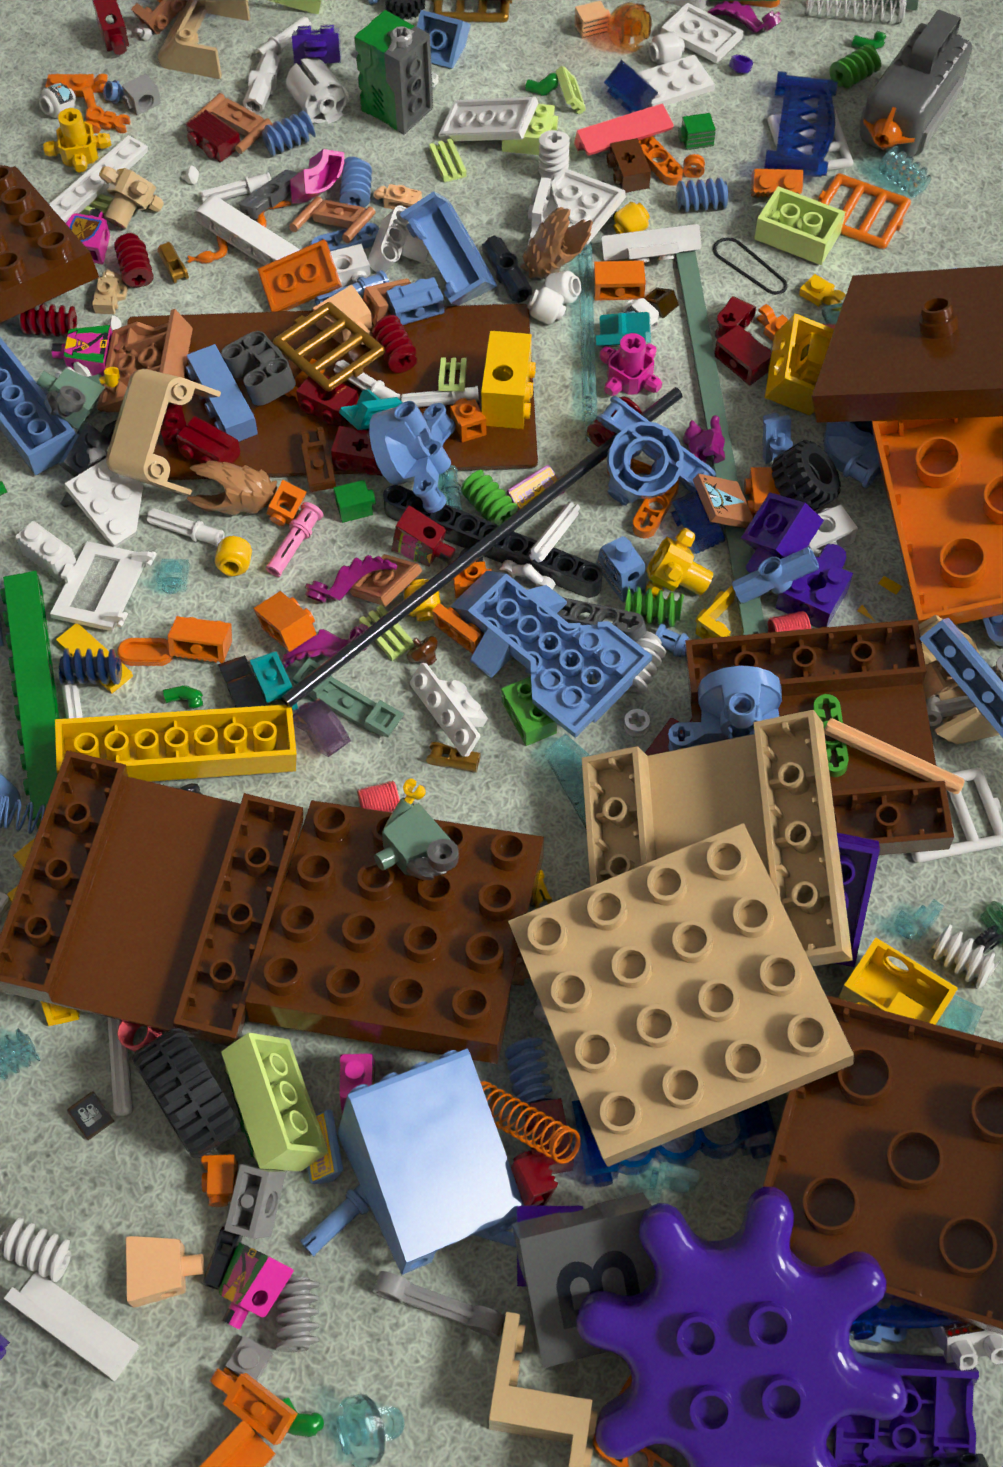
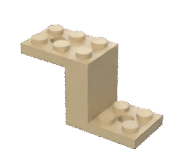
M506 1312L489 1417L490 1430L571 1444L568 1467H590L593 1448L586 1447L587 1437H594L598 1411L591 1410L592 1400L517 1387L520 1361L515 1360L516 1352L522 1353L526 1325H520V1314Z

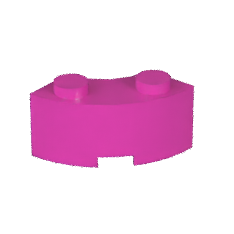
M323 149L309 159V168L302 170L290 179L292 203L309 202L328 190L342 173L344 152Z

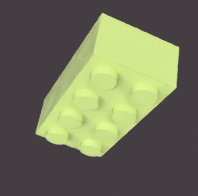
M248 1032L221 1051L225 1062V1070L230 1077L234 1089V1097L239 1105L244 1120V1128L249 1135L254 1150V1158L259 1168L302 1171L328 1154L321 1128L289 1039Z

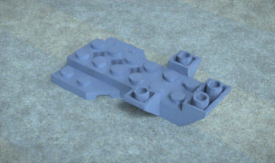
M486 571L449 606L460 615L464 622L467 624L473 623L484 633L470 659L471 662L492 678L510 660V655L531 671L532 703L576 738L591 722L595 723L633 685V679L652 661V655L609 621L598 622L597 625H581L580 623H568L557 613L567 604V601L549 586L543 585L527 590L506 573ZM552 645L555 646V649L552 650L545 649V646H548L549 648ZM573 662L576 663V666L574 667L566 666V663H569L570 665ZM594 679L597 680V684L587 683V680H590L591 682Z

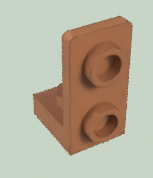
M162 0L154 11L148 6L144 9L136 3L131 10L140 22L146 24L150 30L158 35L182 10L187 0Z
M408 278L365 287L363 301L371 312V319L374 325L380 319L386 317L388 312L386 291L391 290L395 286L411 284Z

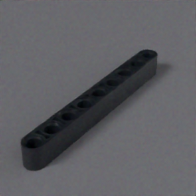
M391 485L383 493L384 510L389 518L399 521L407 507L411 506L445 528V541L462 548L472 547L499 526L447 504L435 513H428L423 508L421 498L417 497L412 490L402 486ZM514 531L483 555L502 564L505 560H511L517 565L531 564L542 576L553 579L556 586L583 597L592 598L601 592L603 573L598 565L554 547L542 562H537L535 559L531 560L529 556L531 548L537 540Z

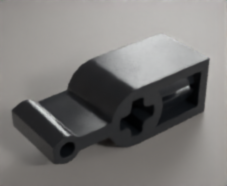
M245 655L218 664L235 708L267 706Z

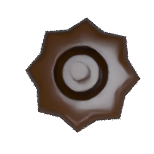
M416 637L412 640L415 646L406 655L410 662L427 663L430 666L437 661L435 652L438 641L436 637H426L422 641H419Z

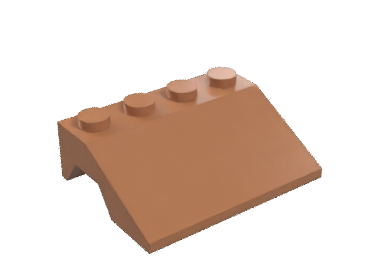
M176 309L171 310L169 322L166 324L151 327L135 322L113 330L105 369L117 367L120 378L118 379L117 386L113 388L104 384L105 388L97 405L99 411L120 412L129 378L136 370L148 369L184 378L193 328Z

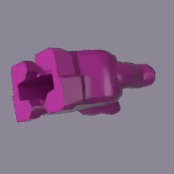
M716 415L712 416L710 420L711 429L706 431L691 420L683 436L684 444L689 445V452L704 463H706V457L714 455L713 462L715 463L725 460V452L723 450L725 439L719 425L720 418Z

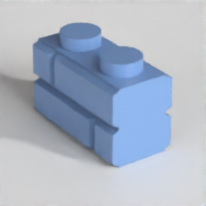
M434 277L419 279L415 283L395 286L391 290L386 291L388 310L391 315L398 316L402 325L444 313L443 295Z

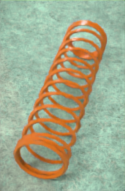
M480 1082L481 1086L487 1085L483 1088V1091L488 1088L492 1090L486 1100L488 1102L492 1096L489 1108L497 1128L511 1134L514 1138H518L521 1142L535 1148L538 1152L544 1153L557 1163H568L576 1156L581 1141L580 1135L576 1130L563 1125L560 1121H555L544 1112H538L535 1107H530L520 1099L514 1098L502 1089H498L492 1083ZM504 1097L505 1101L501 1111L494 1116L495 1106ZM512 1102L510 1114L502 1120V1114L506 1105ZM520 1106L521 1110L518 1118L510 1125L512 1113ZM526 1111H529L526 1123L518 1129L520 1118ZM537 1115L534 1128L526 1134L530 1120ZM539 1115H542L543 1118L539 1121ZM499 1116V1121L496 1122L495 1118ZM508 1120L507 1126H503V1122ZM545 1120L542 1133L535 1138L538 1125ZM548 1120H551L552 1122L547 1126ZM516 1124V1130L512 1131L511 1127ZM556 1124H559L561 1127L555 1131ZM553 1125V1132L550 1138L543 1143L547 1129ZM524 1129V1135L520 1136L519 1132ZM533 1132L532 1140H528L527 1136ZM570 1132L568 1146L561 1153L555 1154V1149L561 1143L564 1134ZM574 1134L576 1145L573 1152L565 1159H558L557 1157L569 1149ZM541 1137V1145H536L535 1141ZM550 1141L549 1149L545 1150L544 1145Z

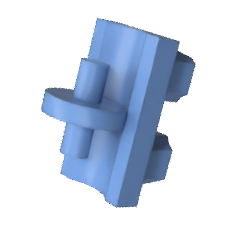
M775 412L763 416L762 446L765 464L772 462L774 458L793 446L791 441V418L789 415L779 416Z

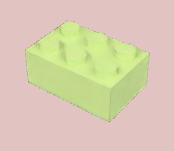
M778 186L757 219L754 240L822 265L841 234L845 211Z

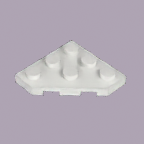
M564 167L551 182V190L557 208L571 209L568 218L570 220L568 228L580 220H592L591 236L586 245L590 243L626 198L625 190Z
M105 458L65 483L67 492L112 547L117 548L136 535L143 482L112 472L108 468Z

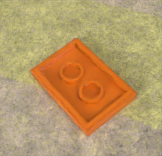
M325 239L257 269L271 312L288 311L315 299L316 296L327 294L342 287Z

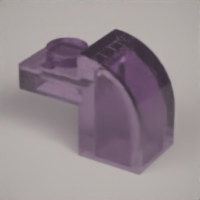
M320 698L314 702L301 705L297 712L293 714V724L305 731L315 749L327 757H330L351 742L338 717Z

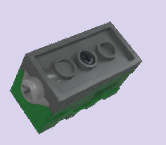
M384 10L354 36L355 50L358 52L356 58L357 70L360 72L358 83L361 90V111L372 115L405 135L433 109L430 34Z

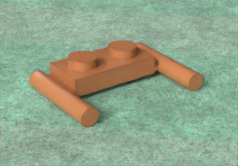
M222 93L216 95L191 118L193 120L198 114L200 115L204 110H208L238 133L246 136L235 146L239 154H242L263 135L262 131L266 125L272 126V122L268 118L263 119V117L225 98Z
M317 196L292 221L289 227L293 232H297L313 216L314 222L348 228L342 235V240L349 243L376 212L372 207L365 209V207L322 200L321 197Z

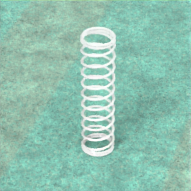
M807 0L806 15L811 14L814 0ZM817 0L818 16L820 15L824 0H821V3L820 0ZM826 0V16H829L833 0H830V4L829 0ZM835 0V17L838 16L842 0L839 1V5L838 0ZM845 0V5H844V17H845V18L847 17L851 0H849L848 6H847V0ZM854 0V19L856 18L858 7L861 0H858L857 6L856 0ZM863 0V20L865 19L870 0H867L866 7L865 0ZM872 0V21L874 20L879 0L876 1L875 8L874 0ZM881 0V21H883L888 0L885 2L884 9L883 0ZM890 0V22L892 21L898 0L895 1L893 10L892 0ZM899 0L898 23L903 22L906 0Z

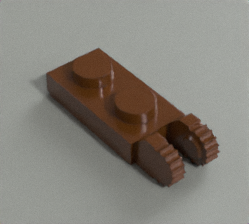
M318 427L316 431L319 441L310 443L307 430H301L303 442L301 446L310 492L336 487L328 441L325 440L323 427Z

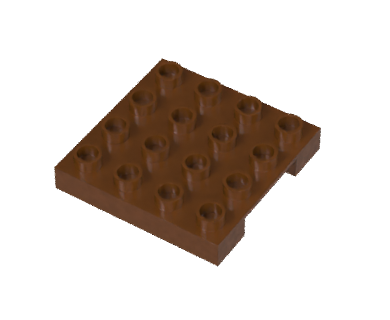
M0 165L1 323L99 278L91 252L22 172L16 166L9 167L6 165Z
M918 619L685 640V659L692 722H701L702 710L699 705L698 687L704 677L711 672L727 667H758L772 672L780 680L782 702L778 708L779 717L813 710L817 697L823 694H830L835 696L840 702L844 724L936 766L923 688L927 671L922 642L920 640ZM823 704L822 709L825 711V721H829L832 708H829L828 704ZM825 734L826 741H836V739ZM846 744L849 759L847 770L842 776L830 777L837 833L879 841V855L949 850L954 839V832L945 781H925ZM836 749L831 750L829 763H832L833 767H839V762L836 760Z
M67 750L0 934V991L168 1032L171 1029L181 1028L187 1037L230 1046L241 1037L247 1016L245 1000L303 824V807L246 793L243 795L241 804L129 777L126 764Z
M311 800L245 1000L249 1021L441 1055L452 1050L460 1052L468 1049L472 1060L498 1064L510 1011V990L519 954V947L508 921L528 913L529 906H533L544 858V837L433 819L457 845L459 859L457 865L445 874L434 876L433 880H422L405 875L397 864L382 871L374 859L375 854L384 850L382 832L392 814L391 812Z

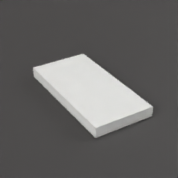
M536 97L454 100L438 136L441 141L445 142L450 138L453 141L523 139L538 101Z

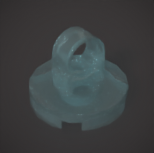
M366 1394L348 1396L339 1405L344 1407L343 1415L337 1416L336 1419L337 1435L344 1455H352L355 1460L352 1463L354 1467L375 1466L384 1455L386 1441L396 1439L403 1432L405 1426L404 1417L399 1409L395 1407L378 1409L374 1401ZM384 1414L389 1415L393 1421V1428L389 1434L385 1433L382 1420Z

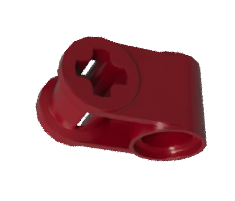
M732 296L722 311L718 313L717 323L719 325L715 331V338L719 339L737 325L743 329L748 327L755 316L756 306Z

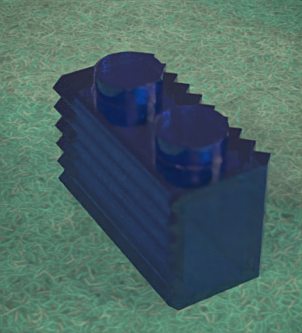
M622 59L604 81L609 87L607 92L616 100L620 97L623 100L621 106L630 113L646 109L649 103H652V100L658 95V91Z
M697 490L672 501L675 510L670 513L676 526L682 525L683 528H687L695 534V540L692 544L695 554L704 552L705 549L725 541L719 524L710 522Z

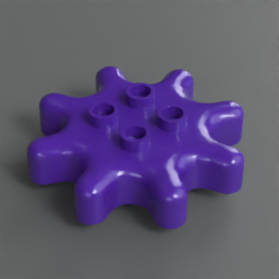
M762 1187L754 1191L746 1204L740 1229L732 1237L718 1241L705 1240L698 1237L691 1230L676 1207L666 1203L650 1206L643 1213L639 1228V1239L656 1271L650 1285L642 1293L634 1296H623L607 1291L590 1293L583 1299L577 1315L576 1328L584 1342L593 1347L612 1351L620 1355L628 1364L632 1376L630 1386L622 1394L606 1403L600 1410L595 1438L598 1447L608 1457L624 1459L652 1444H666L680 1452L687 1460L689 1467H838L836 1460L826 1446V1440L831 1429L840 1419L850 1415H857L889 1421L897 1418L907 1405V1391L899 1372L892 1365L884 1361L868 1358L857 1353L850 1345L849 1331L853 1321L860 1314L875 1306L886 1292V1279L879 1263L873 1256L865 1252L846 1254L824 1267H813L799 1260L790 1249L794 1213L788 1197L783 1191L775 1187Z

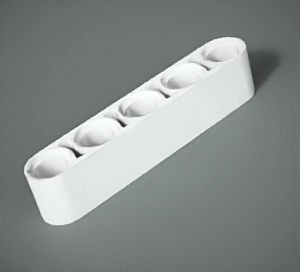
M210 195L194 211V217L199 224L264 266L299 251L294 245L214 195Z

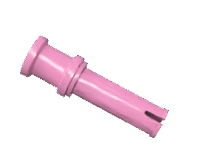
M304 502L301 505V512L289 524V533L266 566L268 573L280 577L302 541L312 535L313 526L323 517V512L316 505L309 502ZM289 545H291L290 548L288 549V551L286 552V554L284 555V557L281 558V557L283 556V554L285 553V551L287 550V548L289 547Z

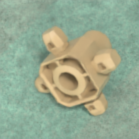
M108 166L102 167L99 176L107 184L110 183L107 192L114 196L104 216L107 221L126 229L135 210H145L148 208L154 212L161 211L164 203L158 196L153 195L156 187L151 182L126 168L117 169L116 171Z

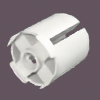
M311 57L301 59V63L309 75L307 77L297 63L290 68L286 78V85L290 95L300 108L309 115L313 124L314 122L323 123L325 121L330 124L337 121L343 116L342 110L345 107L346 100L349 101L348 92L322 60Z

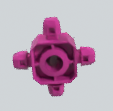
M635 333L623 336L618 350L604 347L600 351L599 357L601 361L608 365V381L605 383V393L614 396L623 391L628 395L638 394L643 388L657 393L662 387L661 379L653 374L654 357L656 356L657 348L651 343L646 344L645 339Z

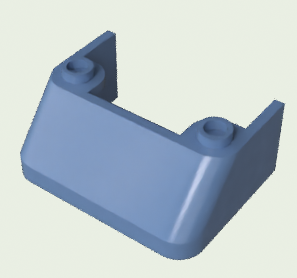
M433 191L399 213L403 219L409 222L406 227L412 237L418 236L424 242L446 281L447 289L444 290V293L451 304L459 306L497 286L489 268L447 198Z

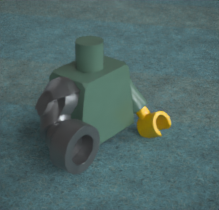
M117 367L106 368L104 376L98 374L88 377L82 376L70 369H64L58 378L43 371L36 384L49 391L45 395L44 401L48 412L51 415H59L79 429L99 400L105 388L104 384L112 388L117 386L120 375Z
M410 778L403 785L406 797H401L383 829L384 850L375 854L374 859L382 871L397 864L407 876H413L422 880H433L434 876L445 874L457 865L459 850L457 845L446 835L420 803L414 805L413 801L422 799L426 791L422 785H419L416 791L413 792L417 781Z

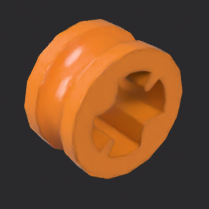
M691 154L684 159L683 173L686 177L699 178L704 174L705 160L702 156Z

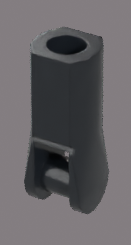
M222 1226L202 1281L204 1286L216 1290L220 1289L239 1242H242V1235L225 1231V1226ZM223 1244L232 1246L229 1254L220 1252Z

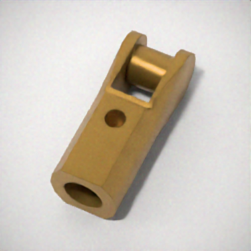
M167 242L159 245L157 252L173 283H177L178 279L184 277L189 279L186 267L180 260L172 243Z
M432 742L430 744L431 754L426 757L428 764L477 772L481 755L479 752L471 751L468 757H464L455 747L439 742ZM442 753L448 754L449 758L442 757Z

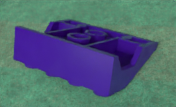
M857 1352L865 1357L884 1361L892 1365L899 1372L907 1391V1405L897 1418L889 1421L857 1415H850L840 1419L833 1426L834 1459L838 1467H875L889 1465L896 1461L907 1463L923 1461L929 1457L947 1458L959 1456L963 1453L976 1454V1429L973 1418L974 1385L979 1380V1371L976 1366L973 1369L961 1371L955 1362L947 1363L944 1356Z

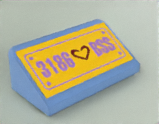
M331 1109L316 1115L328 1154L307 1167L311 1184L333 1182L343 1172L335 1121Z

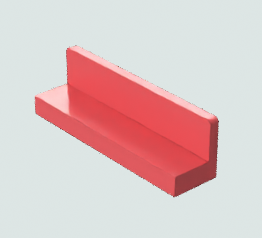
M662 103L579 129L576 132L574 145L578 151L584 149L586 154L590 156L609 150L610 143L634 138L641 140L672 130L674 125Z

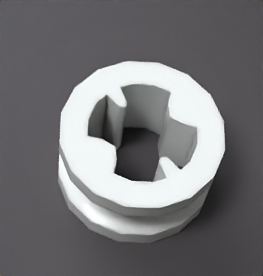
M641 709L630 710L624 719V730L626 733L633 737L645 735L649 730V715ZM632 719L642 722L641 727L632 724Z

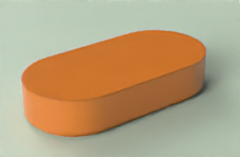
M128 638L122 641L117 649L121 662L129 666H163L173 659L169 655L168 640L164 638Z

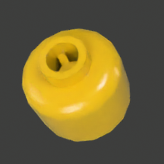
M629 202L614 214L615 224L613 228L617 234L645 231L649 226L648 220L650 215L641 203Z
M238 536L223 538L219 542L215 554L216 567L228 576L244 574L248 570L251 561V545L245 539Z
M429 579L412 581L403 592L404 600L428 582ZM439 591L408 615L417 617V621L420 622L432 620V610L438 603L441 604Z

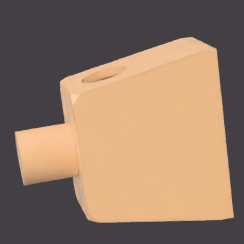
M352 285L313 307V311H315L325 303L331 302L372 336L370 331L372 328L371 312ZM328 314L317 321L315 325L323 331L337 320ZM345 328L332 338L342 344L354 335Z
M126 1237L127 1302L134 1308L186 1293L185 1276L204 1274L203 1254L185 1256L184 1245L179 1239Z

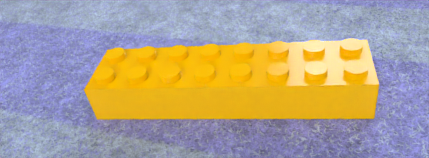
M285 705L55 719L57 776L67 750L126 764L129 777L149 782L296 771L297 753L292 707L288 708Z

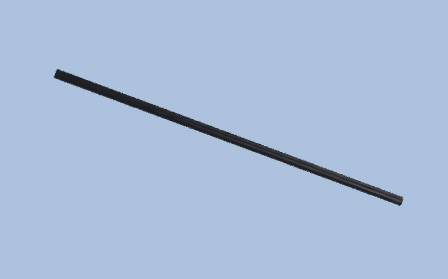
M674 387L642 412L641 415L652 422L683 397L682 392ZM617 433L281 696L284 705L288 708L295 705L607 458L608 450Z

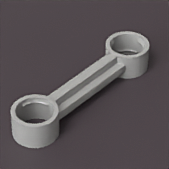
M387 1271L379 1272L372 1290L382 1298L396 1303H406L464 1324L471 1330L492 1338H499L505 1316L495 1310L479 1305H469L412 1284L407 1279Z

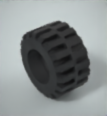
M800 441L773 460L771 466L773 471L772 478L781 496L804 502L811 509L817 511L835 500L841 492L840 476L835 464L823 448L819 445L817 446L813 441Z

